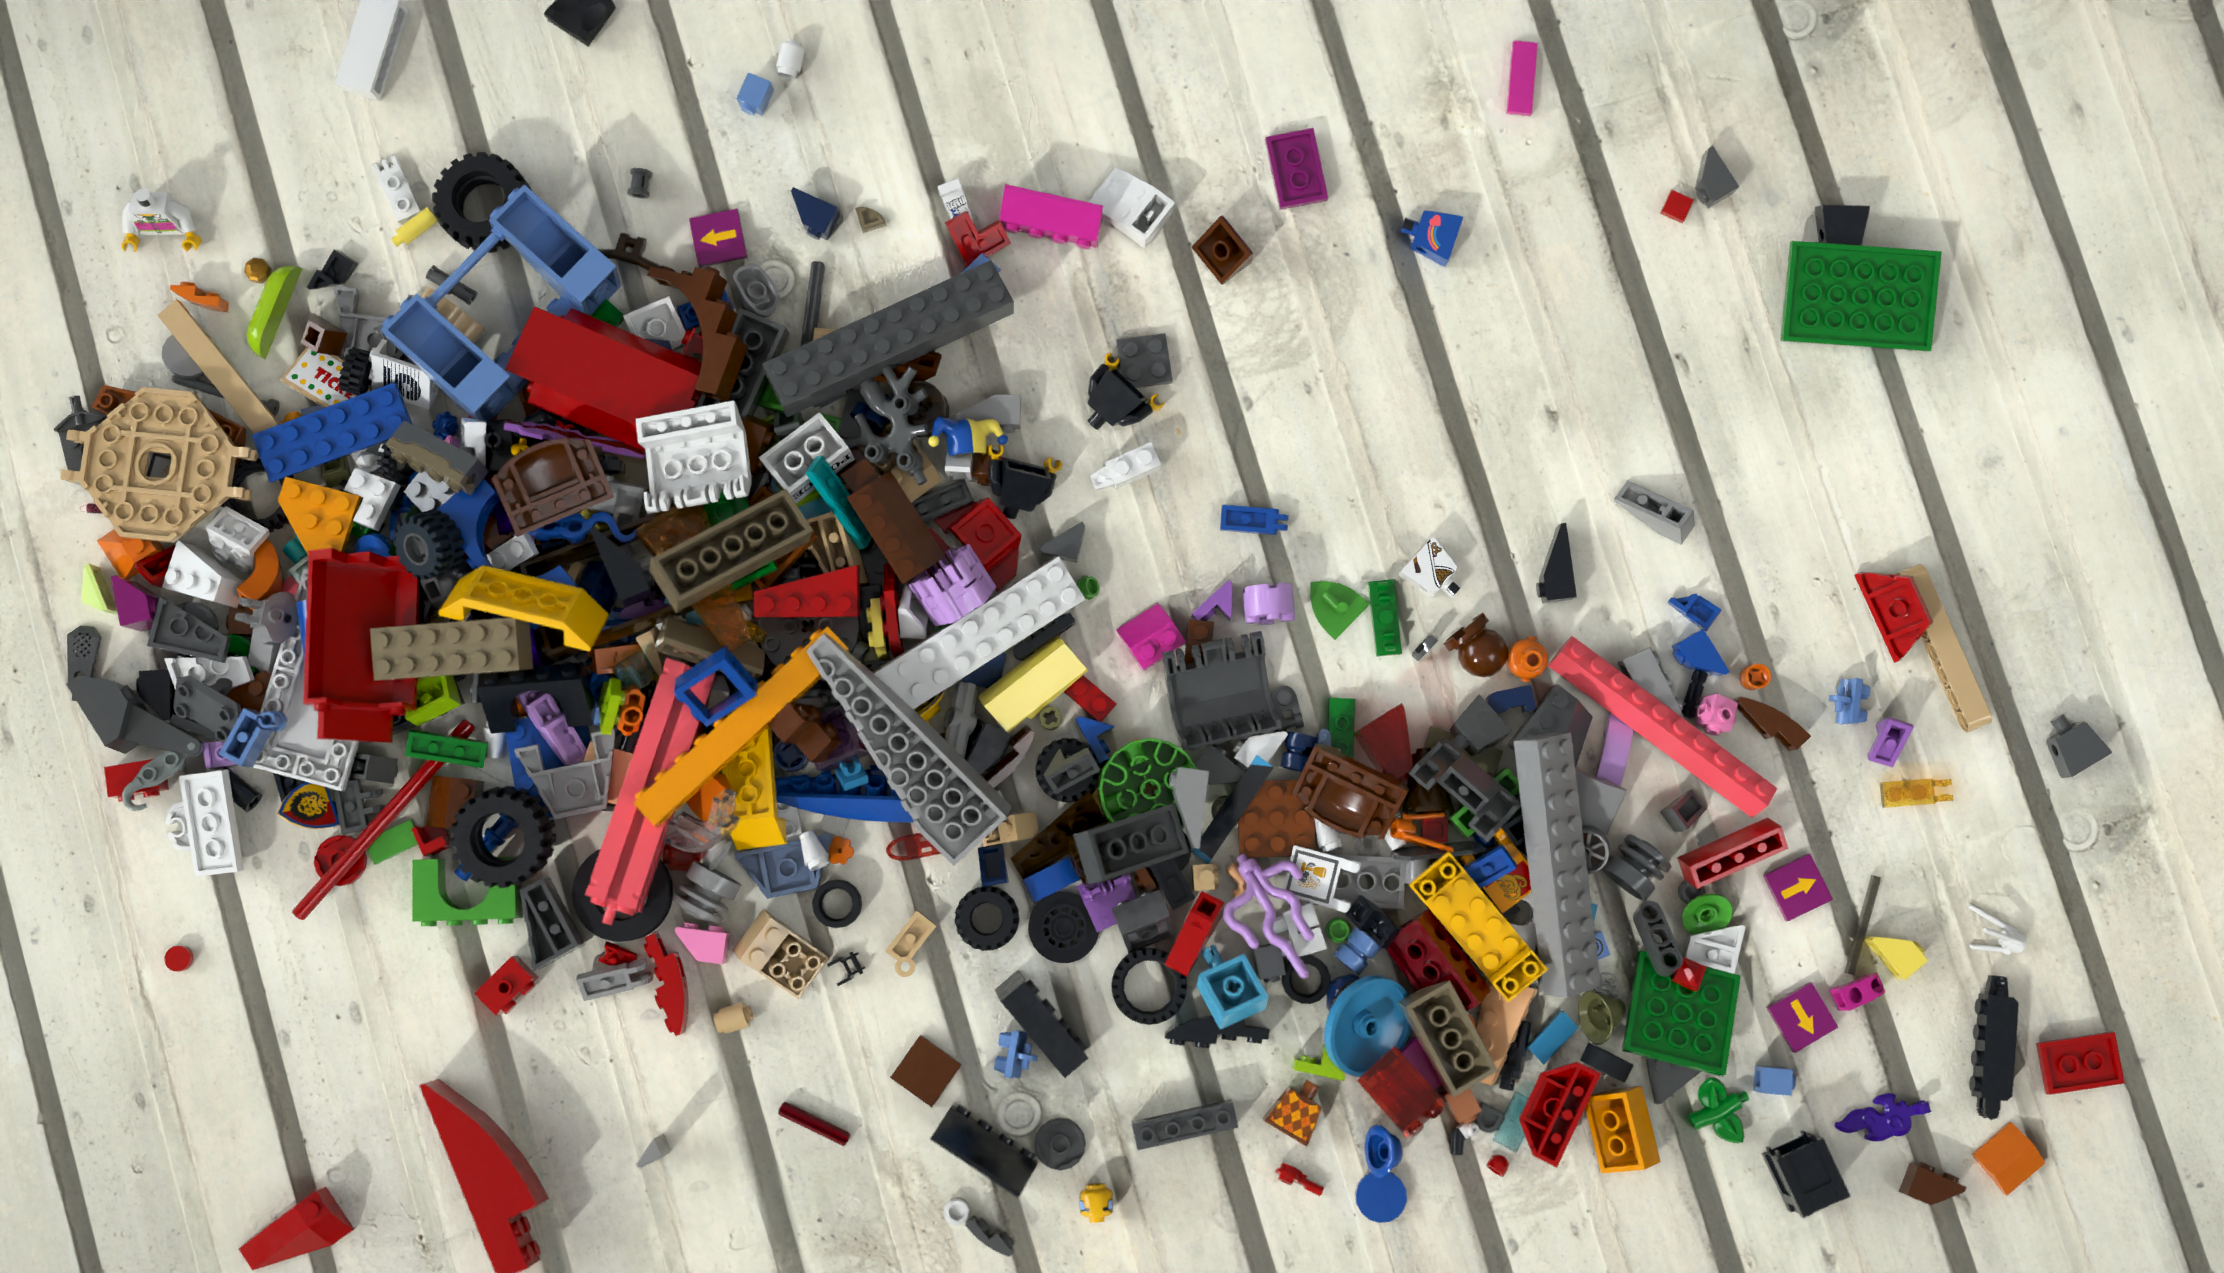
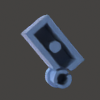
M244 708L221 748L219 755L240 766L253 767L272 731L280 732L287 727L288 718L279 711L260 713L253 709Z

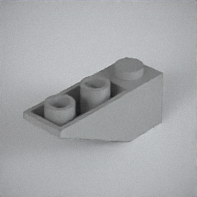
M995 394L948 419L953 421L963 418L975 421L995 419L999 422L1003 433H1014L1015 429H1021V396Z
M1649 647L1617 662L1624 675L1681 717L1683 716L1681 712L1683 710L1682 703L1677 696L1674 697L1670 689L1672 687L1671 681L1666 674L1662 673L1659 667L1661 662L1655 651H1651Z

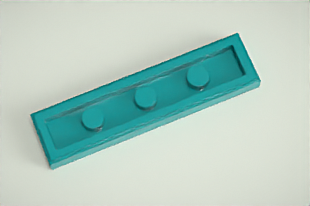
M824 456L815 457L805 474L858 549L866 548L872 536L847 499L850 496L849 492Z

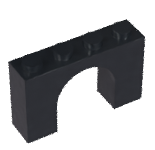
M584 662L533 666V669L479 674L477 691L491 734L517 732L520 713L515 697L530 691L544 692L556 698L563 708L568 727L594 725L596 706Z

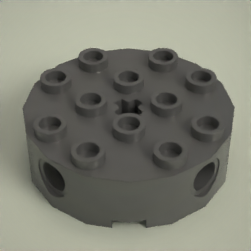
M759 617L757 626L761 647L765 650L766 655L775 668L781 663L787 664L792 659L790 655L799 646L804 648L811 642L809 638L814 632H806L805 629L808 626L813 627L814 632L820 628L824 630L828 626L849 648L850 654H852L855 646L860 641L861 635L859 617Z

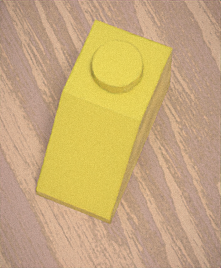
M1873 936L1864 938V941L1896 979L1906 980L1928 962L1927 958L1923 955L1925 953L1924 949L1916 941Z

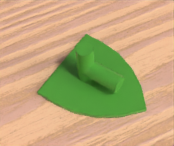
M1328 581L1311 582L1310 599L1313 612L1319 624L1334 640L1370 605L1358 593L1342 584Z

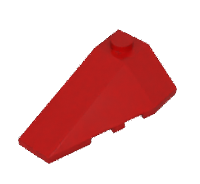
M327 1187L316 1190L240 1247L239 1251L251 1269L256 1270L334 1245L352 1232L354 1227Z

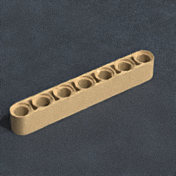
M1918 564L1896 573V575L1913 576L1931 615L1933 623L1921 636V639L1959 725L1968 733L1992 722L1990 710L1928 571L1922 564Z

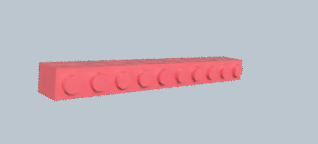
M1571 636L1558 649L1548 667L1630 728L1634 729V731L1748 816L1753 818L1769 805L1778 788L1575 637Z

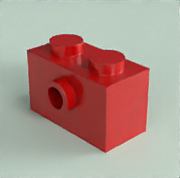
M511 956L474 994L495 1015L502 1014L503 1012L508 1014L516 1007L517 1003L515 1001L522 994L526 996L536 986L534 982L539 977L518 956Z

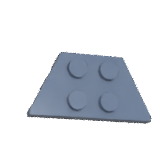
M832 834L817 836L828 853ZM801 840L787 842L785 845L763 847L734 854L736 860L741 863L748 872L747 874L758 885L767 899L819 888L824 869L822 867L810 871L809 867L805 866Z

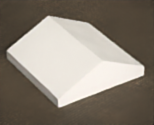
M669 295L623 315L632 334L644 339L669 340L672 349L683 345L681 341L686 330Z

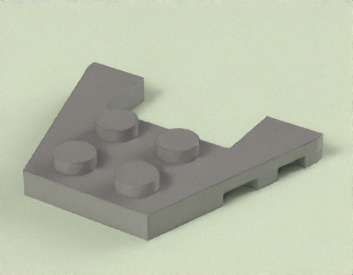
M334 286V293L338 303L337 311L338 316H340L342 330L348 333L343 345L345 355L348 354L349 349L352 347L371 352L372 348H376L381 340L384 339L387 340V356L403 361L405 354L381 332L382 324L386 318L356 314L360 291L357 288Z
M613 728L611 735L601 734L600 731L591 733L596 754L595 760L545 770L539 744L514 749L516 756L521 760L527 774L533 780L554 819L593 812L608 807L616 736L615 728Z

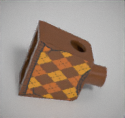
M1307 1079L1299 1092L1288 1087L1264 1115L1263 1120L1307 1147L1322 1108L1319 1104L1312 1101L1320 1087Z

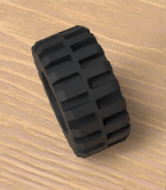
M477 152L476 157L468 153L463 155L464 159L458 161L457 158L450 162L453 166L449 169L444 167L440 172L443 177L441 180L436 179L434 187L437 189V192L432 193V201L436 204L433 207L434 215L438 218V223L461 246L467 249L472 248L474 251L492 233L491 230L493 228L489 220L472 222L465 218L463 207L468 194L480 185L496 184L504 190V205L508 201L509 194L514 189H520L525 184L531 190L525 178L507 159L503 160L499 155L493 153L490 157L486 152ZM505 239L503 241L499 240L488 252H497V247L500 246L505 250L510 247V244Z
M505 786L503 788H491L466 801L463 804V808L458 810L454 816L456 822L451 824L450 832L454 833V837L449 839L450 847H455L456 853L452 854L455 862L460 860L463 865L459 869L464 874L470 872L472 874L471 880L474 882L484 881V886L491 888L496 885L499 888H508L511 885L516 886L543 869L548 863L547 859L552 856L554 851L552 844L556 842V834L552 833V828L556 826L554 819L549 820L547 816L550 813L548 807H542L539 804L541 802L539 797L536 795L529 796V791L523 788L516 790L514 786ZM503 813L511 816L520 824L525 838L523 851L512 860L497 858L489 852L484 844L482 837L483 825L486 819L493 814Z

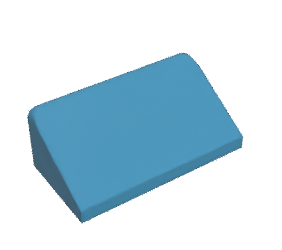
M1559 1010L1528 1042L1527 1049L1544 1065L1579 1027L1563 1010Z

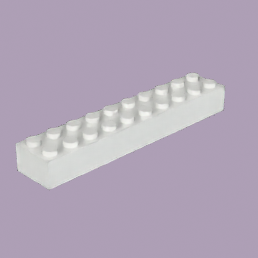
M1054 557L998 592L958 621L946 625L872 673L912 709H915L1081 603L1085 598L1060 557Z

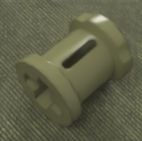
M1053 706L1043 708L1039 715L1040 723L1047 730L1057 729L1062 722V715L1059 709ZM1051 712H1054L1057 722H1051L1050 725L1046 724L1047 720L1044 715H1050Z

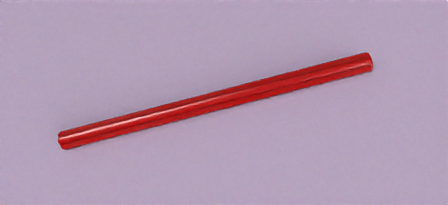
M464 719L450 733V736L467 738L474 731L475 727L468 720ZM426 760L295 906L292 910L295 917L300 920L306 919L445 762Z

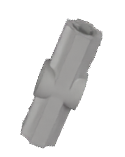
M970 682L956 683L952 705L947 710L943 722L944 727L947 728L945 740L964 759L969 735L974 731L977 723V716L973 713L978 688Z

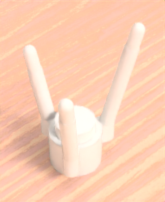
M1973 904L1968 905L1971 910L2004 929L2002 932H1998L1987 927L1983 928L1984 932L1998 937V943L2002 946L1971 944V949L2001 952L2007 955L2011 951L2021 953L2024 950L2027 942L2025 934L2017 932V928L2007 925Z

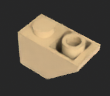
M1036 812L1009 815L1007 819L983 839V845L991 846L1035 838L1039 834Z

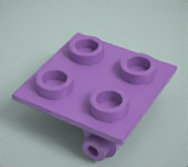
M1129 873L1084 886L1083 883L1077 885V889L1097 933L1117 924L1111 908L1116 907L1118 903L1124 900L1131 901L1137 898L1130 883Z

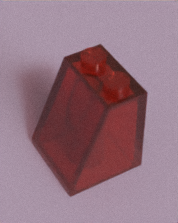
M1401 703L1354 732V736L1377 771L1385 775L1390 773L1403 782L1410 777L1408 772L1413 769L1405 707Z
M1396 1046L1357 1080L1366 1094L1407 1139L1411 1135L1416 1136L1424 1128L1423 1124L1430 1118H1436L1443 1111V1106L1445 1105L1440 1095Z

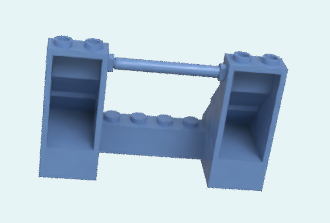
M525 184L520 189H514L509 194L508 201L502 207L498 206L490 214L491 218L489 219L493 228L491 230L492 233L429 298L427 296L422 298L417 293L413 297L409 296L402 302L401 309L395 315H390L385 319L381 329L383 335L408 356L471 418L482 421H491L530 381L505 370L521 334L512 342L513 347L507 353L502 352L493 361L435 309L438 307L436 304L499 240L503 241L505 239L560 296L559 299H553L546 308L547 312L556 316L566 315L571 308L591 316L606 299L608 300L621 287L616 265Z

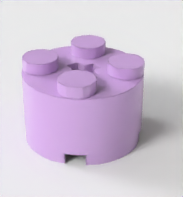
M1277 583V586L1259 584L1243 589L1246 624L1259 623V625L1274 624V620H1280L1281 622L1295 621L1292 584Z

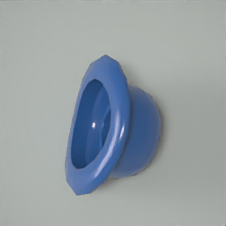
M1376 1124L1370 1127L1365 1139L1366 1162L1374 1177L1382 1178L1388 1175L1392 1168L1399 1165L1403 1157L1401 1141L1395 1135L1390 1134L1383 1126Z

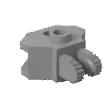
M284 591L272 594L262 601L242 597L239 598L238 604L253 608V615L236 613L235 620L248 623L251 628H255L263 644L271 646L276 643L281 644L295 634L298 621L297 601L292 593Z

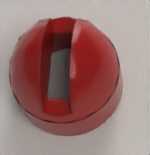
M1494 1155L1489 1159L1486 1167L1498 1176L1504 1177L1508 1171L1509 1163L1505 1156Z

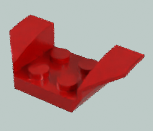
M989 497L934 520L946 535L951 531L963 546L970 544L995 583V590L997 592L1016 576L1022 534Z

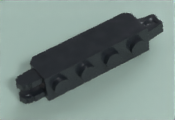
M1988 975L1984 994H1979L1975 1002L1977 1024L1973 1028L1975 1050L1971 1054V1063L1974 1067L1973 1076L1970 1077L1969 1088L1972 1091L1971 1096L1977 1097L1978 1109L1976 1110L1978 1115L1985 1119L1989 1118V1120L1999 1116L2001 1100L2008 1101L2013 1094L2019 1003L2016 999L2009 997L2007 977Z

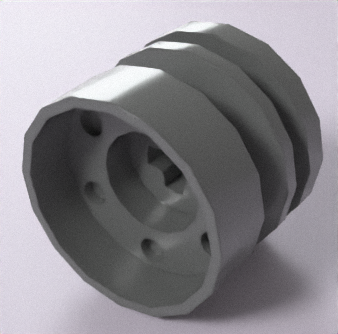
M1628 834L1624 839L1628 846L1623 844L1618 846L1619 851L1625 858L1622 859L1611 855L1602 871L1626 892L1641 901H1646L1655 890V886L1649 877L1662 880L1664 875L1660 870L1669 872L1672 866L1654 846L1636 836Z

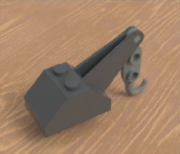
M78 675L66 683L104 746L124 754L139 745L166 751L144 765L134 780L124 788L122 801L129 810L141 811L147 807L146 804H133L131 796L135 791L159 785L183 769L188 757H199L204 753V744L201 740L194 738L148 712L143 704L145 701L139 697L137 689L133 690L128 685L124 686L115 681Z

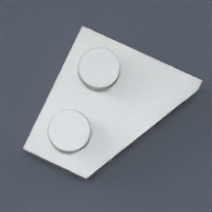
M1737 925L1688 935L1683 957L1709 968L1735 974L1746 926Z

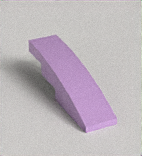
M530 691L516 697L537 730L565 766L584 761L587 749L574 727L567 726L564 713H561L551 695L539 691Z

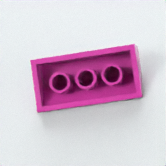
M1005 184L1000 222L1004 230L1010 233L1022 231L1028 233L1033 238L1041 239L1044 236L1052 238V241L1060 244H1066L1067 242L1076 243V246L1082 249L1097 248L1103 222V206Z

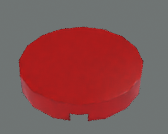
M337 835L329 837L319 845L314 857V866L320 878L356 839L351 836ZM366 851L340 879L336 886L352 884L362 876L367 865Z

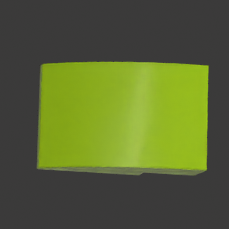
M453 675L417 677L416 711H406V720L416 726H420L460 706L459 693Z

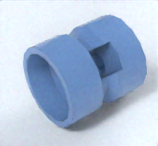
M1355 927L1347 937L1348 943L1341 944L1333 955L1359 976L1368 965L1366 960L1368 958L1373 959L1381 948L1373 939Z

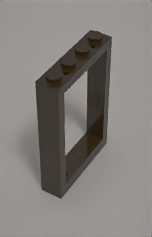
M665 511L648 515L618 527L623 535H630L637 528L645 529L644 534H638L633 541L658 532L664 552L678 545L670 517ZM611 530L602 533L618 547L627 544L618 541L613 536ZM592 536L581 543H573L520 563L521 573L519 574L531 577L540 576L550 572L559 565L563 568L598 555L600 552ZM698 601L677 613L670 605L600 632L591 649L662 623L667 617H679L700 609ZM540 624L536 629L537 633H541L543 641L540 642V647L544 656H548L554 662L586 651L565 645L561 646L557 632L553 627Z

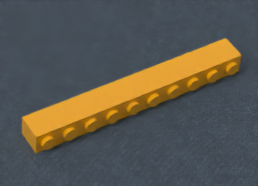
M828 626L824 630L820 628L815 631L809 638L811 642L804 648L799 646L790 655L792 659L787 664H779L771 672L773 676L766 683L763 680L759 682L755 697L734 709V712L728 717L723 716L713 725L715 729L708 735L706 733L702 734L694 742L695 747L690 752H682L674 760L676 764L669 771L664 769L655 777L657 782L650 788L644 787L635 795L637 800L633 804L656 828L662 825L769 727V722L787 703H795L823 678L806 652L816 640L826 633L849 652V648Z

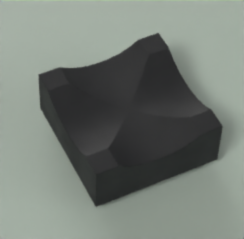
M555 0L544 12V15L549 22L589 47L616 9V6L612 0Z

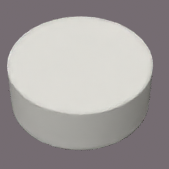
M962 1198L951 1199L944 1209V1216L952 1225L965 1223L970 1215V1206Z

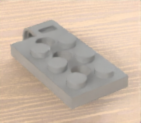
M1334 855L1361 863L1360 870L1357 873L1341 869L1340 873L1347 876L1348 883L1343 888L1336 887L1334 898L1350 901L1352 906L1358 896L1362 895L1378 908L1404 909L1405 884L1412 882L1430 867L1432 859L1407 861L1394 860L1393 857ZM1364 874L1370 875L1373 879V885L1369 889H1363L1359 885V879ZM1391 875L1395 876L1399 882L1398 887L1392 891L1388 890L1384 883L1385 879Z

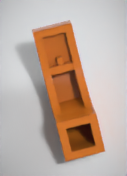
M268 539L254 552L256 566L252 575L236 588L240 598L245 597L262 601L272 594L280 592L282 589V567L277 552Z

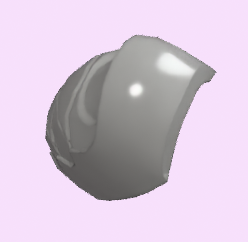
M754 263L737 269L733 274L732 281L745 309L763 318L772 315L776 310L780 295L767 273Z

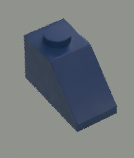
M793 187L791 193L802 224L807 231L806 234L816 240L823 238L828 241L840 216L838 207Z

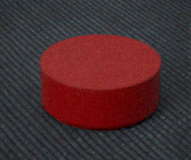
M174 946L166 952L164 961L168 969L178 972L187 970L192 965L194 957L188 947Z

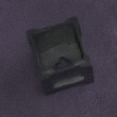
M1800 1131L1801 1136L1774 1149L1768 1146L1765 1147L1767 1151L1762 1153V1156L1789 1212L1794 1211L1800 1214V1217L1805 1218L1851 1196L1824 1138H1816L1814 1134Z

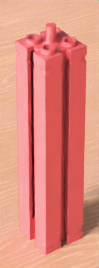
M669 658L665 660L663 672L657 683L591 876V882L588 884L585 895L591 897V903L606 908L602 923L612 925L617 910L632 916L635 911L642 913L645 898L648 895L675 813L671 815L662 825L656 828L633 804L637 800L635 795L644 787L650 788L657 782L655 777L664 769L669 771L676 764L674 760L682 752H690L695 747L694 742L702 735L704 724L701 721H697L692 716L690 708L685 703H681L674 694L675 679L692 667ZM712 673L690 688L707 708L712 688L717 680L716 673Z

